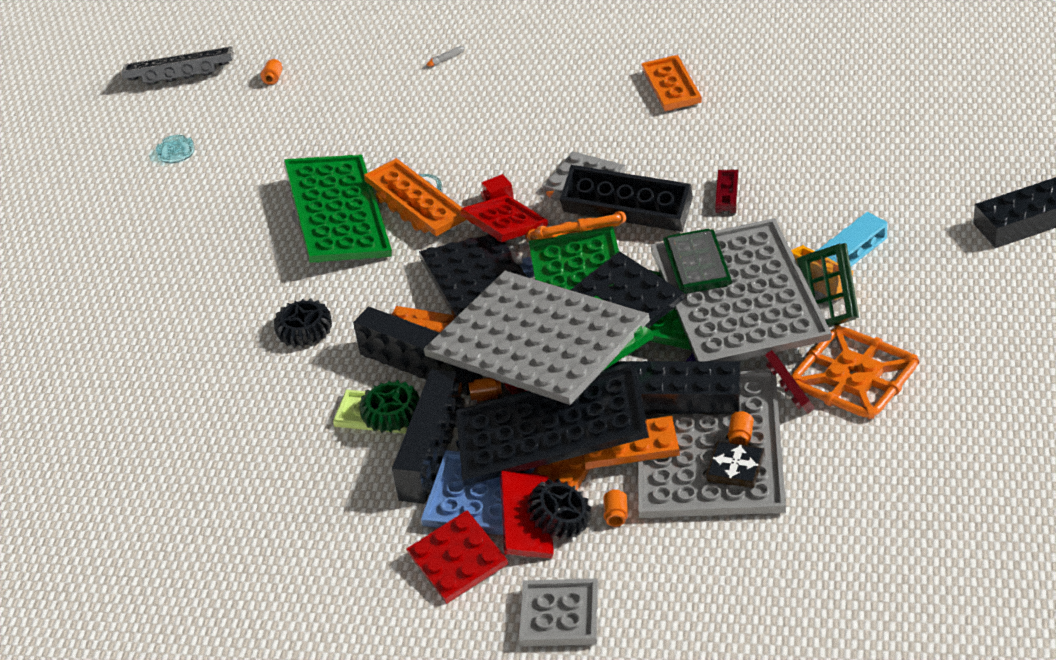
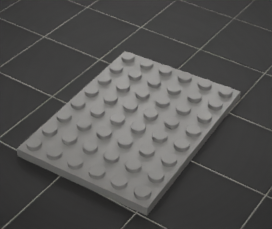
M775 218L714 231L730 273L732 284L728 285V287L684 294V300L674 307L696 361H739L765 355L771 350L775 353L829 341L832 336ZM704 239L693 241L695 250L707 248ZM689 242L677 244L679 252L691 251ZM664 243L652 244L651 252L662 279L678 289ZM710 254L698 256L701 265L712 263ZM694 257L682 259L685 268L696 266ZM715 269L703 271L706 280L718 278ZM699 272L687 274L690 283L702 281Z
M504 271L424 348L426 356L571 405L633 339L634 332L640 326L643 328L650 319L649 314Z
M770 370L741 371L740 411L747 412L754 419L751 440L747 446L760 447L765 450L754 488L710 482L706 479L717 441L730 443L727 435L732 414H645L646 419L672 416L680 456L638 462L639 518L786 513L776 375H773Z

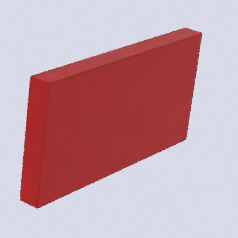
M501 471L500 490L504 554L552 559L554 555L553 538L551 539L548 533L542 534L541 528H534L535 522L529 521L530 514L526 513L528 507L526 505L527 499L531 491L541 481H547L548 476Z

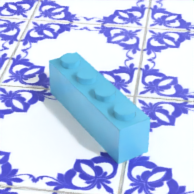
M866 212L818 250L839 243H846L850 266H853L887 239L888 222ZM836 254L827 257L837 262Z

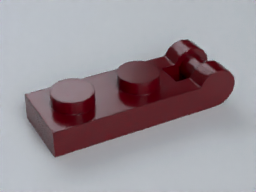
M718 170L715 213H722V211L737 213L739 170Z

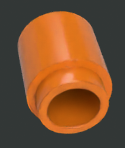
M271 59L265 63L260 74L264 83L273 85L278 82L283 70L281 62Z
M487 377L474 379V382L469 383L471 401L477 400V402L498 399V394H502L501 382Z
M739 411L731 415L727 435L730 443L747 445L750 442L754 419L750 414Z
M617 489L610 490L603 495V517L610 526H622L628 517L627 495Z

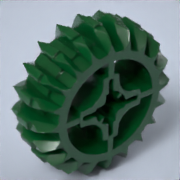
M389 380L384 384L380 382L378 386L372 385L371 390H365V395L361 396V402L359 403L361 419L365 422L367 428H372L374 432L378 430L382 434L385 431H389L392 434L393 430L401 432V428H408L420 398L419 394L415 391L413 385L409 386L407 382L400 383L399 380L395 382Z

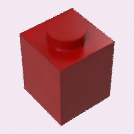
M504 174L481 182L482 191L480 193L483 201L504 195H509L514 199L512 184Z

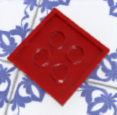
M509 195L461 208L462 217L500 242L522 237L532 229L537 230L539 226H548L547 219Z
M468 510L406 548L408 555L446 604L508 565L507 558Z

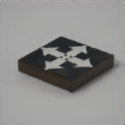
M717 441L706 474L707 481L754 488L764 458V448Z

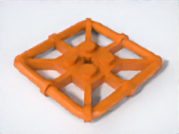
M619 211L613 215L598 218L577 219L576 222H565L550 227L539 226L537 230L532 229L527 232L525 239L528 242L530 240L553 238L558 235L579 233L603 227H616L625 223L626 215L624 212Z
M835 325L830 330L832 333L831 340L820 342L814 348H811L807 352L806 358L791 375L805 394L824 401L825 405H834L855 415L867 417L868 420L874 419L893 396L900 393L902 385L919 364L918 356L885 343L879 337L872 338L850 328ZM844 336L870 347L863 355L849 350ZM836 337L841 350L840 355L836 359L822 355L821 353ZM878 350H881L901 359L879 362L872 358ZM813 362L828 368L824 373L802 376ZM903 370L891 382L879 378L883 373ZM827 383L835 388L832 392L827 393L812 387V385ZM872 386L885 391L874 406L870 404L866 394ZM844 391L859 397L862 407L839 397Z

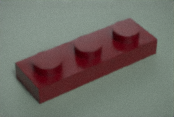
M771 350L765 354L769 361L766 364L773 375L778 373L782 378L778 382L786 393L788 391L792 392L794 397L791 400L799 410L803 408L808 414L816 409L774 351Z

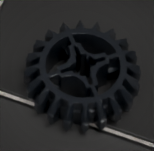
M304 298L301 301L294 300V303H287L286 307H280V312L276 313L274 318L275 334L286 346L292 345L294 348L298 345H301L302 348L305 345L312 346V343H319L320 339H326V334L330 333L332 327L331 313L326 305L321 304L319 300L313 301L312 298L308 301H305Z
M557 478L554 482L550 479L545 482L541 481L540 484L533 488L527 499L526 505L528 507L526 513L530 514L529 521L535 522L534 528H541L542 534H550L551 539L557 536L561 541L564 538L567 540L573 537L577 538L585 531L592 515L590 513L591 506L588 505V498L582 497L583 491L578 492L576 490V485L571 487L567 481L561 483Z

